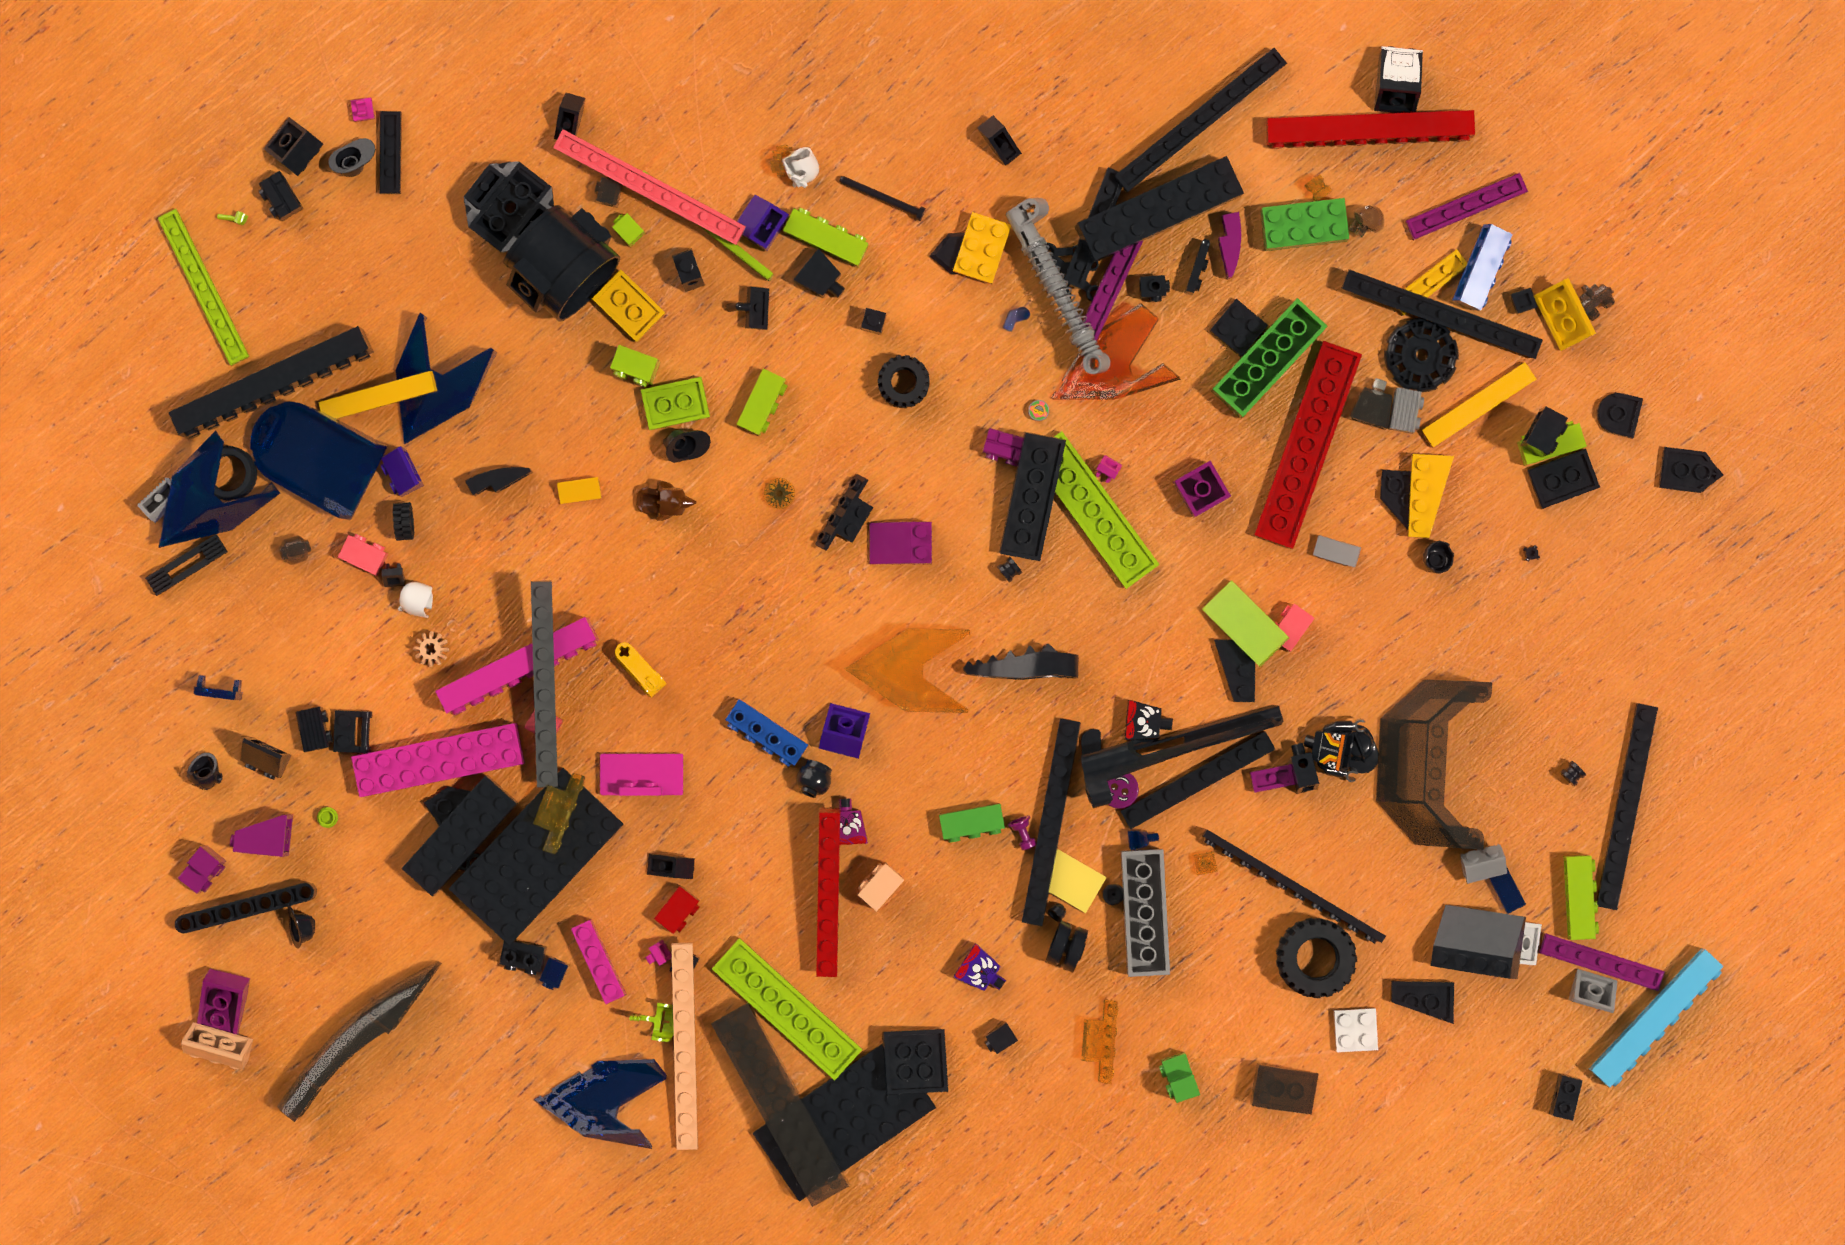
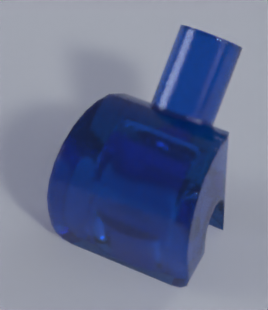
M1145 830L1128 831L1130 850L1147 847L1149 842L1159 841L1158 833L1148 834Z

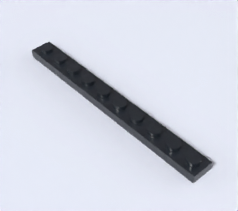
M1275 47L1117 173L1114 176L1126 192H1129L1283 68L1287 62Z
M1348 269L1341 287L1343 290L1536 359L1543 341L1541 338Z
M1636 703L1597 896L1598 907L1618 909L1658 707Z
M1060 718L1022 923L1043 926L1081 722Z
M1207 829L1202 834V837L1206 838L1204 841L1206 844L1213 848L1218 845L1223 848V854L1231 859L1234 856L1241 859L1240 864L1248 869H1251L1252 866L1259 870L1258 875L1267 880L1270 877L1277 881L1275 885L1285 891L1287 888L1295 891L1293 895L1302 901L1307 898L1313 902L1311 904L1312 907L1320 912L1323 909L1330 912L1329 917L1340 923L1341 919L1348 923L1347 928L1356 933L1359 930L1366 934L1364 938L1375 944L1377 941L1382 943L1386 936L1218 835Z

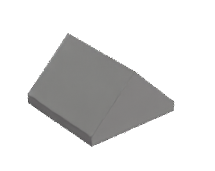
M1577 969L1568 1000L1613 1013L1615 1009L1617 980Z

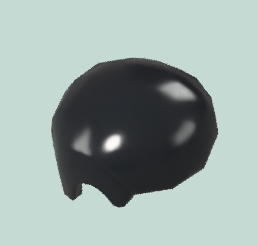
M1439 540L1431 543L1424 550L1423 562L1430 572L1440 574L1448 571L1453 565L1454 553L1450 549L1449 543Z

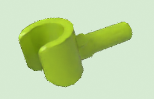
M237 211L235 217L223 214L217 215V219L230 220L239 225H244L248 218L246 214Z

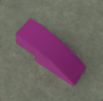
M1239 212L1222 215L1221 217L1225 236L1219 237L1218 243L1227 280L1233 277L1240 254L1241 222Z

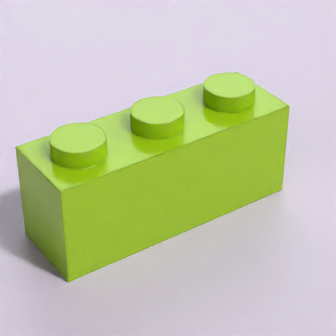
M763 368L736 425L758 436L761 433L765 434L770 425V422L767 420L770 414H775L779 406L776 401L779 395H784L788 387L785 384L786 379Z
M1567 422L1568 427L1566 431L1556 439L1558 445L1555 451L1544 457H1540L1520 446L1525 435L1521 436L1522 440L1517 442L1524 466L1587 447L1580 423Z

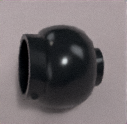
M807 760L806 765L800 768L796 778V783L801 788L800 792L812 798H816V795L825 794L831 784L830 774L832 769L818 761Z

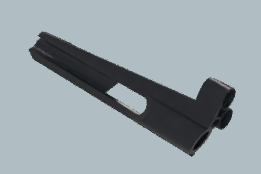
M1270 705L1152 740L1135 739L1081 755L1086 784L1085 790L1089 803H1091L1092 808L1111 804L1113 798L1107 782L1109 780L1195 750L1280 726L1284 722L1280 707L1278 705ZM1184 737V743L1145 755L1135 751Z

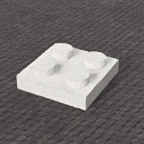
M1376 1008L1334 1010L1336 1052L1378 1050Z

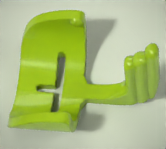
M657 1002L655 1017L632 1014L629 1017L630 1021H649L654 1023L651 1040L670 1042L673 1039V1005ZM663 1010H665L664 1020L670 1021V1023H664L662 1032H660Z

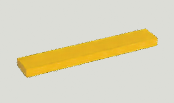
M1524 362L1421 431L1433 448L1535 381L1536 377L1526 362Z
M428 371L319 402L323 422H329L437 391L433 371Z

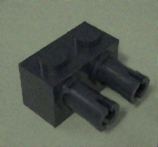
M516 940L509 946L504 941L499 964L504 965L506 970L516 971V968L524 969V973L536 975L537 972L542 971L547 946Z

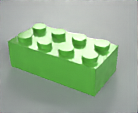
M1345 198L1262 207L1260 210L1265 251L1347 242L1350 239Z

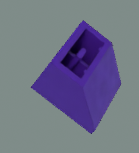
M754 195L737 222L746 226L742 236L767 252L789 219V214L763 198Z

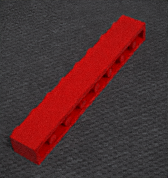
M820 808L816 977H837L841 809Z

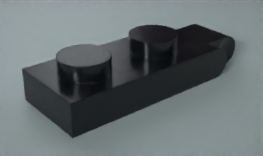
M1207 239L1201 242L1185 290L1187 294L1193 295L1194 291L1199 292L1202 283L1199 276L1201 271L1205 272L1209 261L1205 259L1210 245Z

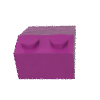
M932 522L870 523V564H932Z
M209 969L202 983L197 1023L238 1035L247 1000L250 978Z

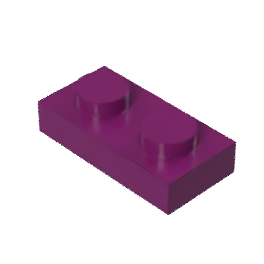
M1291 764L1250 772L1254 793L1295 785Z

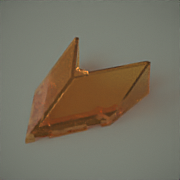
M1140 303L1105 325L1097 339V344L1100 346L1099 349L1110 358L1109 369L1098 374L1087 373L1083 367L1084 357H1081V353H1078L1062 379L1064 383L1058 392L1055 391L1051 399L1115 400L1181 380L1180 376L1164 363L1144 375L1132 374L1130 365L1158 322V317ZM1096 359V360H1095V365H1096V367L1098 368L1099 363H1098V360Z

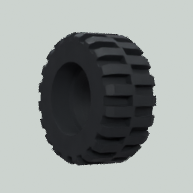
M1308 918L1294 923L1295 925L1291 928L1289 927L1285 931L1284 936L1280 938L1279 946L1276 949V965L1281 978L1291 989L1306 997H1330L1336 992L1339 993L1346 984H1349L1350 978L1356 970V947L1350 935L1341 926L1322 918ZM1314 938L1323 939L1330 943L1336 955L1333 969L1327 975L1317 978L1304 974L1297 963V953L1301 945Z

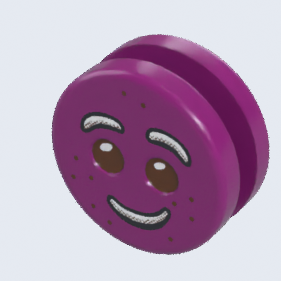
M1129 773L1107 781L1113 798L1111 804H1108L1113 808H1126L1136 800L1139 787L1137 780L1132 774Z

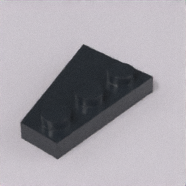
M1214 640L1233 702H1255V662L1233 640Z
M1391 981V1002L1454 1024V982Z

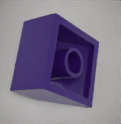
M402 446L381 458L383 461L381 468L386 476H390L392 480L390 486L394 494L398 493L399 496L403 497L424 486L407 450Z
M830 703L819 749L859 759L870 713Z

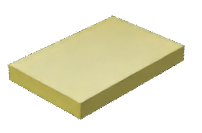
M1057 849L1049 892L1086 913L1107 877Z

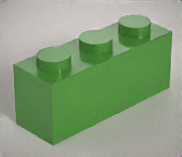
M1001 804L939 815L943 839H948V843L961 841V836L968 835L969 839L981 837L980 833L983 832L995 835L1000 834L1001 829H1005Z

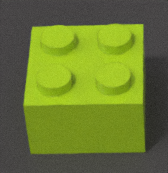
M618 345L610 369L616 377L627 380V377L633 379L635 384L646 387L647 384L652 386L660 361L657 358Z

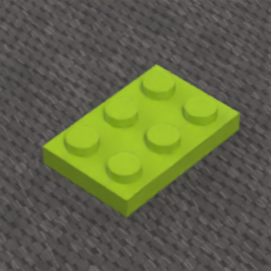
M702 377L641 389L649 430L710 418Z

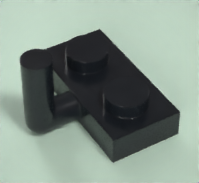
M747 287V302L728 304L726 310L728 312L746 311L745 328L768 330L769 288Z

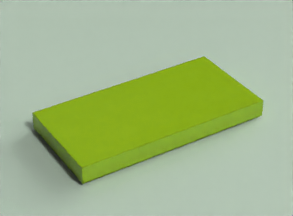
M1232 580L1202 609L1259 667L1289 639Z

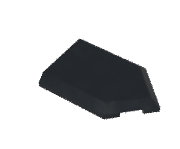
M965 232L948 234L930 255L934 261L951 275H959L953 272Z
M1664 447L1659 488L1701 493L1723 476V473L1716 467L1706 452Z
M1382 469L1380 499L1408 530L1411 471Z
M447 787L424 802V804L440 826L471 791Z

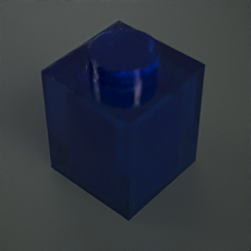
M552 956L549 957L539 979L543 982L542 986L551 990L560 988L570 964Z

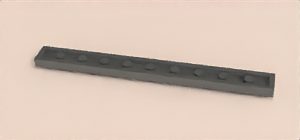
M552 580L531 581L537 787H558Z

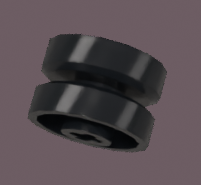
M1061 920L1045 962L1056 966L1063 955V969L1073 973L1083 954L1088 930L1077 927L1072 937H1069L1072 926L1070 923Z

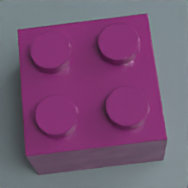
M1211 460L1173 482L1193 518L1231 497Z

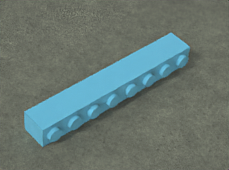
M1701 948L1591 1065L1589 1070L1607 1087L1610 1088L1612 1085L1614 1087L1618 1085L1623 1079L1621 1075L1626 1070L1629 1072L1637 1064L1635 1060L1640 1055L1644 1056L1651 1049L1650 1044L1654 1040L1658 1041L1663 1037L1665 1028L1668 1025H1674L1678 1021L1679 1013L1682 1010H1688L1692 1006L1694 997L1697 994L1700 996L1708 988L1706 985L1711 979L1714 981L1720 976L1723 965L1706 949Z

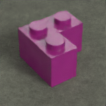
M208 845L200 846L187 862L189 865L178 879L196 894L202 891L205 893L213 884L210 882L212 878L218 877L226 868L224 866L226 860Z

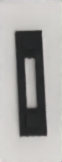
M215 534L145 579L150 584L155 595L158 596L228 551L218 535ZM203 552L206 556L205 559L173 579L169 576V571L198 553Z

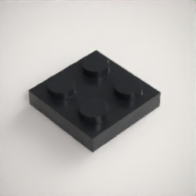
M1236 299L1211 328L1210 332L1242 357L1268 324Z

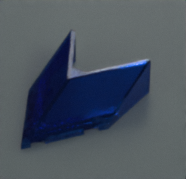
M422 313L418 315L395 370L396 380L433 371L437 391L399 402L404 445L470 408L497 354L494 349L489 348L443 375L430 369L425 328L427 317Z
M215 430L172 474L158 548L233 530L279 495L280 492L275 484L271 482L260 494L222 502L215 496L214 490L224 444L223 439Z
M655 1059L597 1061L591 1065V1069L582 1074L580 1072L552 1088V1092L544 1097L540 1095L534 1099L535 1102L583 1137L652 1149V1144L641 1130L630 1129L617 1119V1114L620 1106L664 1081L667 1075Z

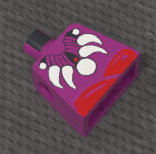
M851 798L839 799V807L841 809L840 845L867 844L868 839L861 810L852 811Z

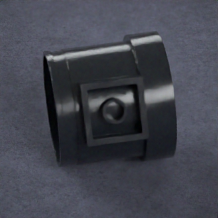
M555 205L536 218L508 250L504 258V264L512 271L506 285L535 313L544 307L558 322H561L578 312L599 292L616 270L620 262V256L608 246L612 237L609 231L595 221L591 213L581 208L571 216L560 205Z

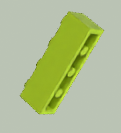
M799 207L798 210L793 208L783 233L859 268L869 246L865 237L858 234L852 236L847 233L848 230L844 227L837 225L835 228L828 225L829 221L820 216L816 219L809 216L810 212Z
M1591 855L1563 856L1568 939H1596V934H1599L1598 922H1595V913H1598L1597 901H1594L1597 885L1592 875V872H1595L1596 869L1595 860L1592 859Z

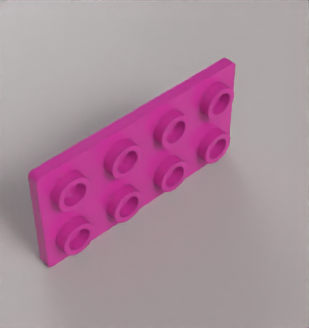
M601 754L600 794L619 796L683 795V754Z

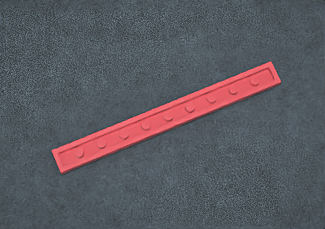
M564 129L561 131L553 147L735 245L738 244L746 228L741 223Z

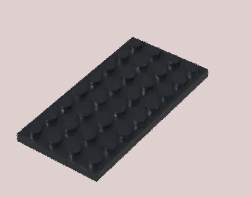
M564 768L557 773L558 787H544L449 888L457 898L509 946L624 825Z
M882 1043L848 1066L836 1080L829 1079L755 1130L753 1135L800 1202L832 1180L825 1178V1173L821 1170L824 1163L831 1161L830 1167L833 1170H839V1175L934 1110L936 1106L927 1093L886 1095Z

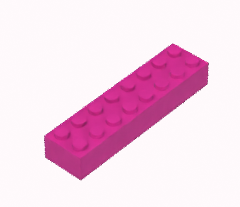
M584 617L553 632L554 667L559 665L558 660L562 658L569 660L577 656V651L582 648L587 651L597 646L595 642L599 641V638L589 618ZM533 643L436 690L435 692L445 712L458 715L466 711L465 706L469 704L476 706L485 701L484 697L488 695L494 697L504 692L502 688L506 686L512 688L522 683L521 679L526 676L527 678H533Z
M517 723L351 757L359 797L525 764Z

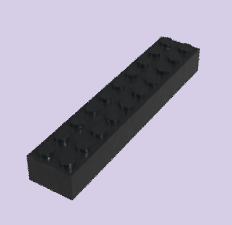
M357 326L168 413L178 435L193 439L201 435L200 431L204 429L210 431L219 427V423L222 421L230 422L237 419V414L242 412L247 414L255 411L259 404H270L276 401L275 397L279 395L287 396L294 393V389L302 386V388L310 386L316 378L321 377V379H325L333 375L332 371L336 369L342 371L351 367V363L359 360V362L365 361L370 358L369 354L374 353L364 330Z

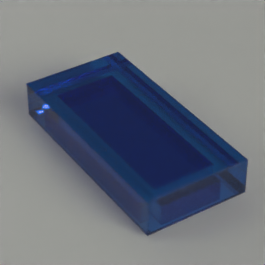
M1508 868L1507 874L1489 878L1507 914L1526 905Z

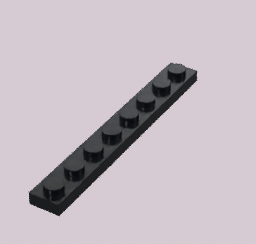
M1266 731L1120 812L1129 828L1132 829L1275 750V747Z

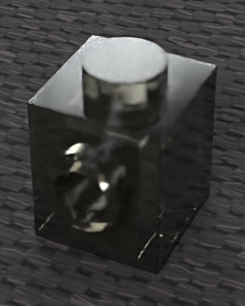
M602 177L601 182L597 181L595 193L598 194L596 202L618 208L623 185L609 177Z

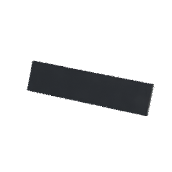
M380 111V194H401V111Z

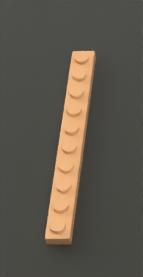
M672 943L677 1150L698 1149L693 943Z

